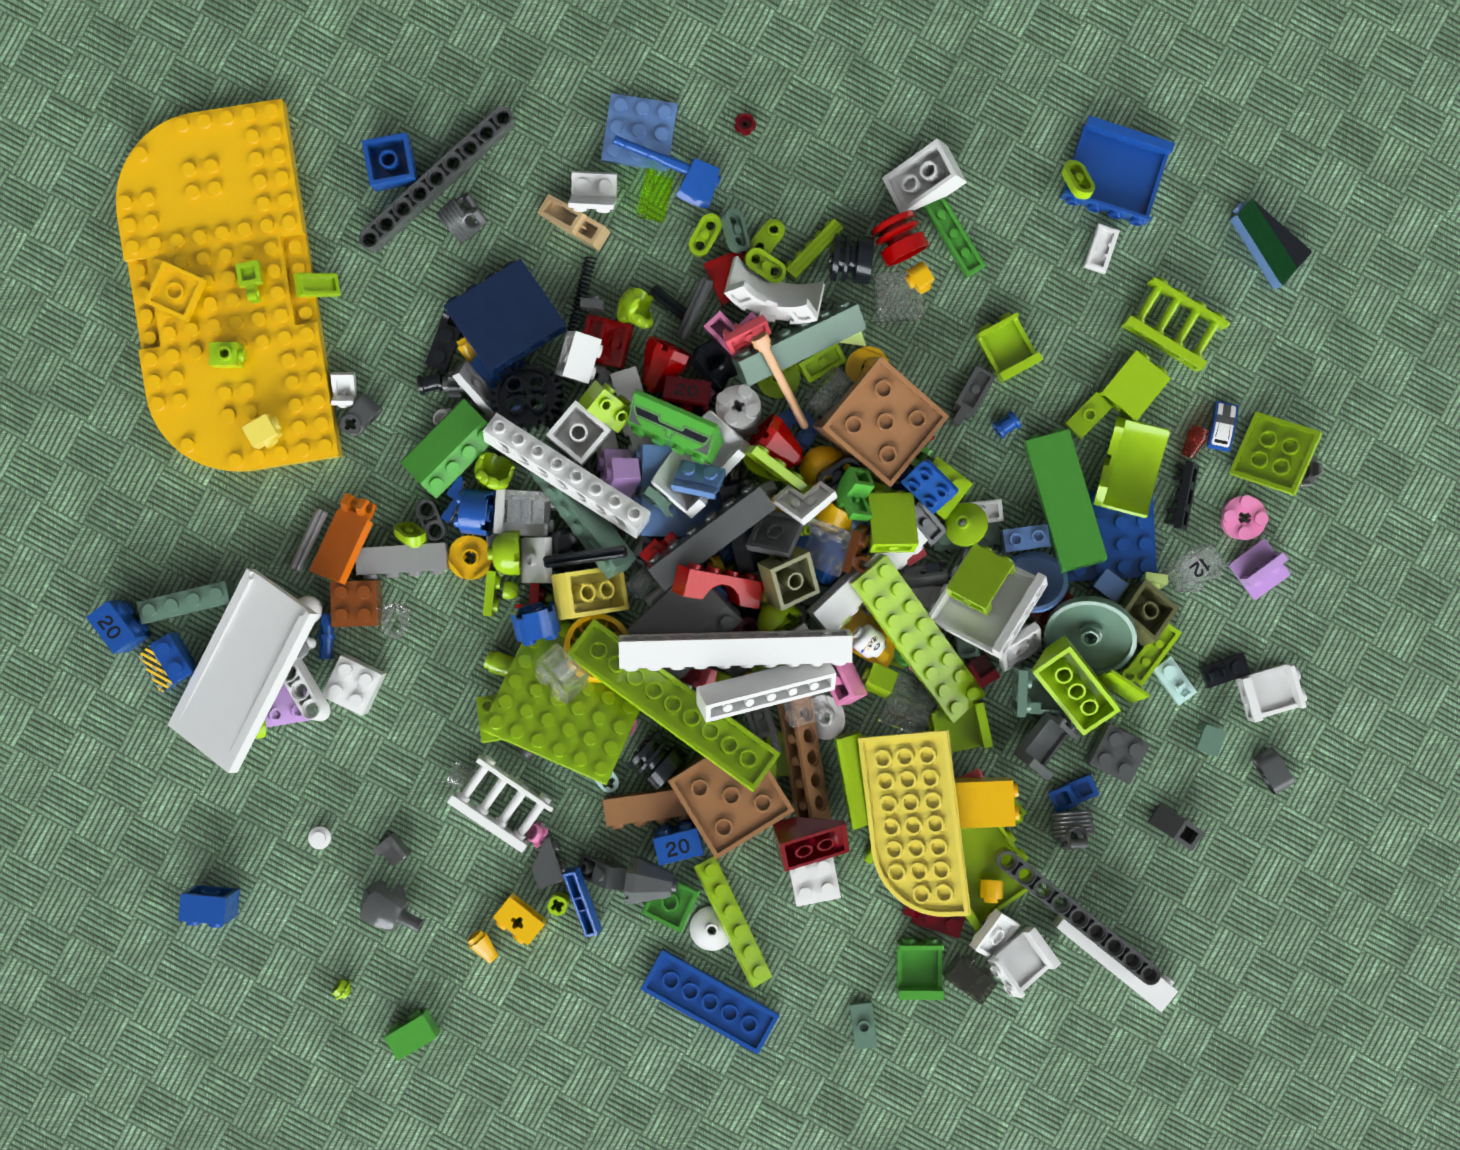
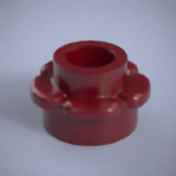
M740 114L735 119L736 124H734V128L737 133H742L743 136L750 135L751 131H754L756 128V121H754L751 114Z

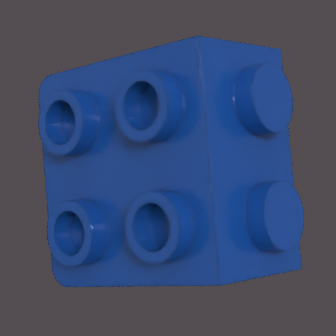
M925 459L915 466L901 481L932 514L936 513L959 491L929 459Z

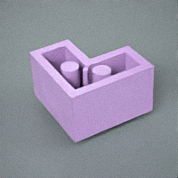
M604 449L600 458H597V471L601 473L600 479L631 498L641 480L638 458H631L630 449Z

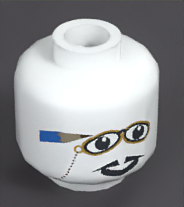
M871 624L857 627L852 634L854 638L852 642L853 648L866 658L878 657L886 647L885 636Z

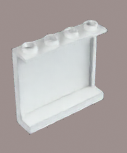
M972 546L967 547L964 551L963 560L969 553ZM956 565L954 567L951 574L952 578L955 575L958 568L960 567V565ZM1015 566L1016 573L1014 576L1008 574L991 601L992 611L989 616L951 598L946 589L948 584L945 583L940 590L939 599L931 604L928 616L933 619L939 628L1002 660L1048 585L1047 577L1039 572L1035 576Z

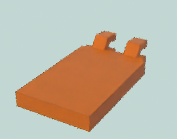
M345 493L340 501L341 507L336 511L309 569L310 572L344 585L373 525V522L370 520L377 505L370 503L367 499L354 498L353 495Z

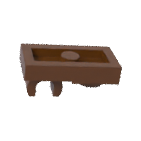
M861 523L853 529L842 568L843 572L849 574L856 569L858 572L864 573L868 569V567L861 564V560L868 562L871 557L865 553L861 554L863 548H866L870 540V535H868L870 526Z

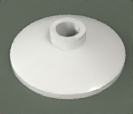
M829 695L814 697L812 705L818 738L829 740L837 737L845 724V714L842 706H837L834 698Z
M712 906L703 907L693 915L690 922V935L697 946L704 950L715 951L722 949L729 943ZM711 926L716 928V932L713 934L708 932V928Z

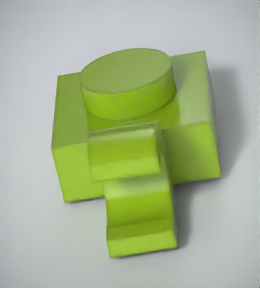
M254 260L235 264L238 285L240 288H246L248 301H251L252 304L261 302L260 292L257 285L264 284L260 262Z

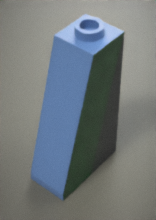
M1251 198L1245 203L1241 201L1233 209L1235 214L1230 221L1268 282L1274 289L1283 286L1313 251L1254 199Z

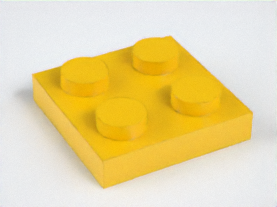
M162 261L144 302L189 323L207 281Z

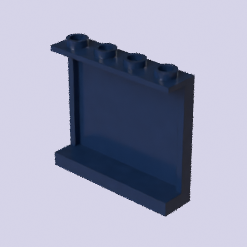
M521 259L510 261L501 271L489 274L483 282L478 285L473 284L469 286L465 293L460 296L451 297L444 305L447 316H450L485 367V371L490 378L566 332V323Z

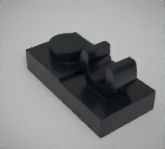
M1238 653L1199 667L1206 688L1251 674L1244 653Z

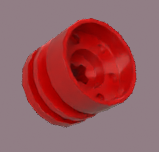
M913 210L894 214L881 221L879 225L870 231L871 236L874 238L881 236L875 241L876 246L888 245L880 253L886 267L899 264L929 247L924 232L920 231L913 234L911 232L919 225L918 220L909 222L915 217Z

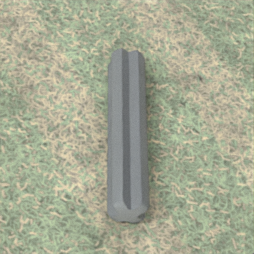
M320 508L315 510L290 564V568L300 572L303 570L328 516V512Z

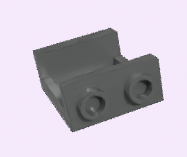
M1046 711L1013 754L1033 771L1049 781L1053 773L1045 768L1046 764L1067 737L1070 736L1077 742L1080 737L1075 734L1077 729L1069 724L1061 715L1056 713L1053 716Z

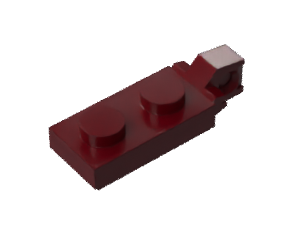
M903 905L901 911L904 915L912 917L911 922L918 926L956 938L960 937L966 918L965 916H931L915 911L906 905Z

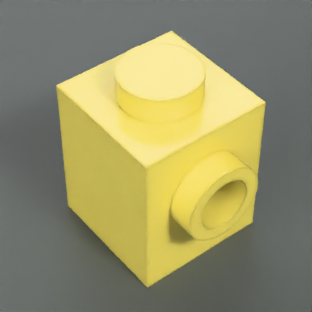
M264 414L241 427L252 447L261 449L264 446L266 448L278 443V438L283 436L280 431L282 426L275 416L272 417L268 414Z

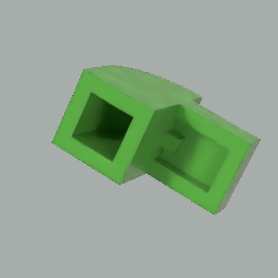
M849 466L840 479L837 488V506L846 510L848 519L868 522L872 517L866 498L875 485L869 469Z

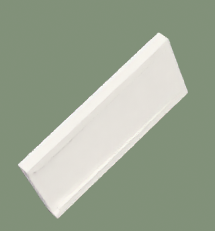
M246 568L168 726L226 772L237 773L319 614L256 569Z

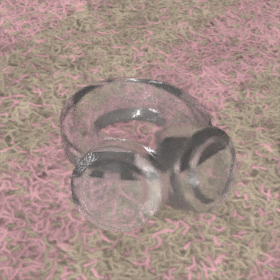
M394 603L384 605L380 609L383 614L381 627L384 634L392 639L402 637L409 626V609L402 604L395 605ZM395 611L398 613V620L401 623V628L397 632L391 631L388 627Z

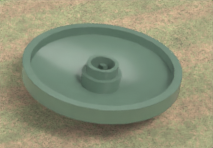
M1080 596L1069 599L1058 605L1051 612L1045 625L1044 641L1046 647L1065 635L1096 675H1101L1110 670L1116 671L1123 667L1133 656L1137 645V628L1131 615L1119 604L1102 597Z

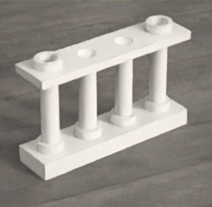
M479 754L476 762L481 766L462 792L456 793L453 791L447 803L522 853L527 847L528 841L525 839V834L544 808L549 812L553 810L552 799L542 792L538 794L495 765L497 762L490 756L485 755L483 757ZM489 770L498 776L499 779L483 802L476 806L470 802L469 797ZM508 783L518 791L502 814L494 818L488 814V809ZM527 796L535 801L536 804L518 830L515 829L513 831L507 827V821L523 798Z

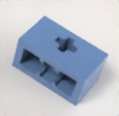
M1048 524L1000 530L1001 553L1051 546Z

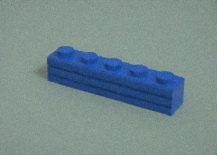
M580 866L567 868L562 875L585 937L598 935L602 927Z

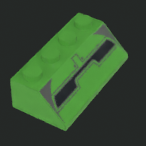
M638 389L635 390L627 421L633 434L641 438L646 436L658 446H669L672 451L679 455L687 454L699 464H704L705 462L712 465L724 443L718 424Z

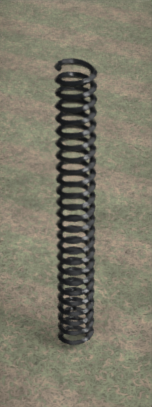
M584 257L585 261L583 262L584 265L582 266L583 270H581L582 274L580 275L581 278L579 279L580 283L577 284L579 287L576 288L577 292H575L577 296L574 297L576 300L573 301L575 305H572L574 309L571 310L572 314H570L572 318H569L570 322L568 323L569 326L567 327L569 331H574L572 329H580L579 327H576L571 324L581 325V323L575 322L573 320L582 321V319L577 318L573 315L581 317L583 316V314L575 312H584V310L576 308L580 307V304L576 302L581 301L578 298H587L580 294L588 295V293L581 291L579 289H584L588 291L590 290L589 288L583 287L581 285H591L581 280L589 282L592 281L591 279H587L583 276L593 277L592 275L586 274L584 272L594 273V271L588 270L584 267L594 269V266H590L586 263L596 264L595 262L588 260H597V258L595 257Z

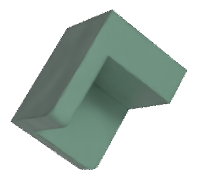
M1199 722L1197 730L1201 731V735L1196 749L1218 757L1227 731Z

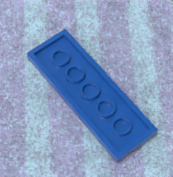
M663 948L640 990L757 1055L780 1016L775 1010Z

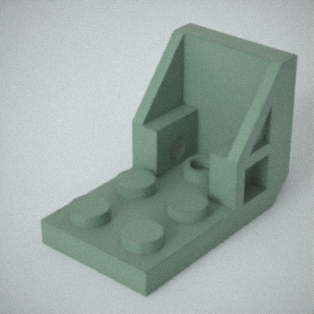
M1013 666L1011 711L1017 717H1026V714H1045L1046 711L1050 714H1065L1032 673L1033 667Z

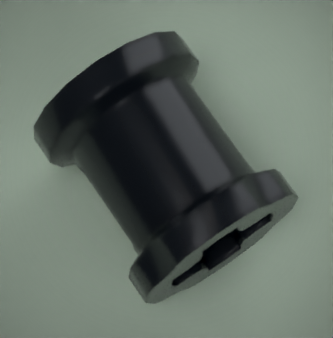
M440 371L424 377L421 375L417 376V384L421 395L434 390L443 391V379Z

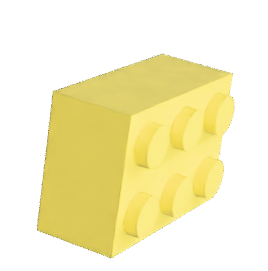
M599 568L551 575L558 620L629 609L624 572L609 579L606 578Z

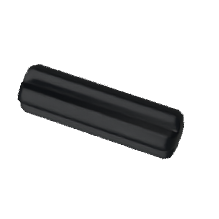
M655 285L649 294L682 320L687 308L658 285Z

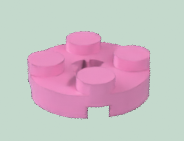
M1246 495L1231 498L1224 504L1221 510L1222 520H1220L1223 531L1229 537L1248 540L1260 535L1269 519L1263 504L1258 499ZM1241 512L1243 514L1247 513V523L1239 522L1238 518H1241L1239 517V514Z

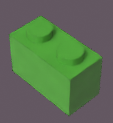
M418 1009L408 1015V1020L400 1023L398 1021L388 1027L389 1031L384 1039L397 1061L436 1039L439 1035L440 1030L428 1009L422 1012Z

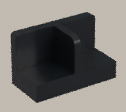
M716 338L696 347L688 361L705 381L712 382L711 387L716 393L724 390L728 379L738 375L731 355Z

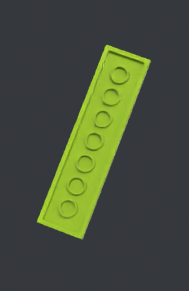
M883 554L864 573H860L849 582L949 722L954 723L974 705L973 703H977L986 695L983 689L979 688L973 675L936 623L928 616L929 614L887 555Z

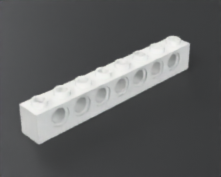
M498 413L494 415L483 429L484 441L634 538L637 539L649 522L651 511Z

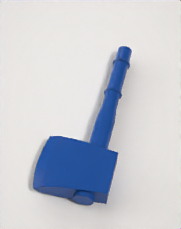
M615 135L612 144L685 174L676 196L692 205L709 209L715 187H718L721 179L718 176L720 168L696 158L693 159L691 164H688Z

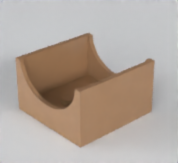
M882 356L868 357L864 362L865 366L849 390L826 415L815 421L811 427L845 456H852L856 459L860 468L869 469L871 477L875 482L891 487L943 425L949 415Z
M702 755L676 769L668 778L669 784L715 859L720 858L795 811L770 770L754 792L750 791Z

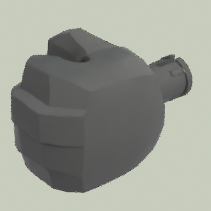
M378 880L372 886L365 889L360 903V918L363 921L391 932L395 931L400 924L416 933L421 930L425 920L407 912L410 902L405 897L403 886L397 885L393 891H390L386 888L387 882Z

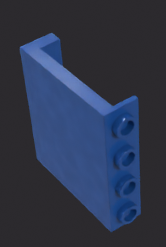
M1089 116L1084 121L1072 160L1079 161L1085 166L1095 184V190L1090 198L1078 199L1071 193L1065 182L1060 198L1064 199L1069 205L1078 206L1080 204L1086 206V209L1091 212L1099 213L1102 211L1108 213V216L1113 219L1123 218L1130 220L1129 223L1135 226L1146 225L1151 221L1152 217L1149 215L1168 155L1173 152L1175 143Z

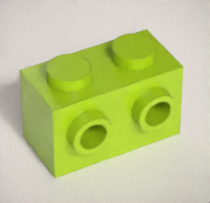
M595 380L578 402L588 412L616 433H619L628 421L629 405L631 402L621 394L619 397L614 395L616 391L606 382L601 385Z

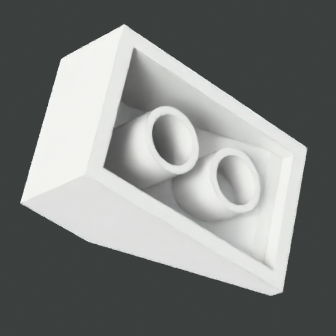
M939 139L934 140L882 177L900 213L908 210L914 211L946 197L967 183L949 147Z

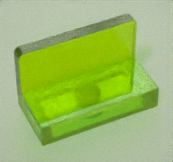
M646 169L637 208V216L639 218L660 223L665 221L673 186L672 178L656 175V170Z

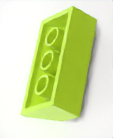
M1065 635L1045 648L1031 670L1083 736L1121 711L1116 699Z
M860 730L841 733L834 738L848 819L853 830L868 825L858 738L866 737V735H862Z

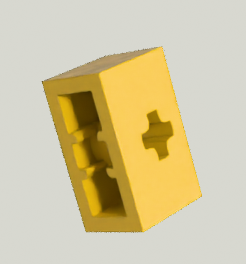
M513 892L493 916L496 920L495 924L499 928L509 930L513 934L512 937L518 943H525L527 946L547 922V919ZM521 917L523 919L522 922L516 924L515 920Z

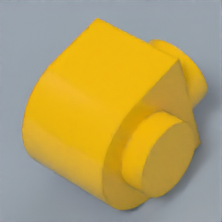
M923 261L906 271L907 276L904 278L911 289L915 288L917 293L923 294L932 288L931 284L935 278Z
M980 879V898H984V903H998V899H1003V881Z

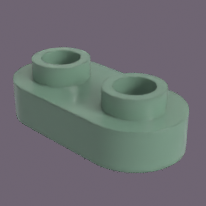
M735 208L727 210L721 216L727 246L733 253L741 254L750 246L745 220L739 210Z

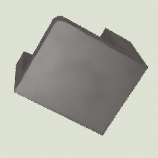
M395 832L373 849L377 856L383 854L391 866L397 865L411 854L410 850Z

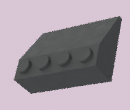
M671 586L627 630L630 634L731 632L743 620L740 611L715 587L702 600L674 593L671 591ZM671 667L663 669L680 680L693 667H685L682 670H673Z

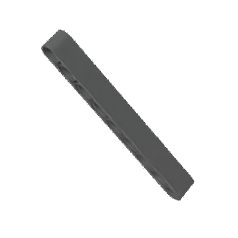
M499 106L493 110L360 232L358 237L360 244L372 253L380 251L513 130L515 118L511 110L505 106ZM501 116H509L508 122H498ZM486 130L493 131L490 138H482V134ZM468 146H476V150L472 154L465 152ZM452 161H459V166L457 168H449V164ZM435 176H443L441 183L433 184L432 181ZM419 191H426L423 199H416V194ZM409 206L408 213L405 215L399 213L401 207ZM386 221H392L393 223L389 230H383V224ZM376 236L375 243L367 245L368 237Z
M1001 847L996 850L994 854L995 863L1004 872L1143 983L1155 985L1159 982L1161 972L1150 960L1011 849ZM1010 854V862L1008 864H1001L1002 856ZM1028 868V875L1025 878H1019L1020 870ZM1046 883V889L1043 892H1037L1038 884ZM1058 897L1064 898L1061 906L1054 905ZM1076 911H1081L1080 919L1072 920V915ZM1095 925H1099V931L1091 935L1090 929ZM1116 939V946L1112 949H1108V943L1111 940ZM1129 954H1134L1133 961L1126 963V957ZM1147 968H1152V973L1144 977V971Z

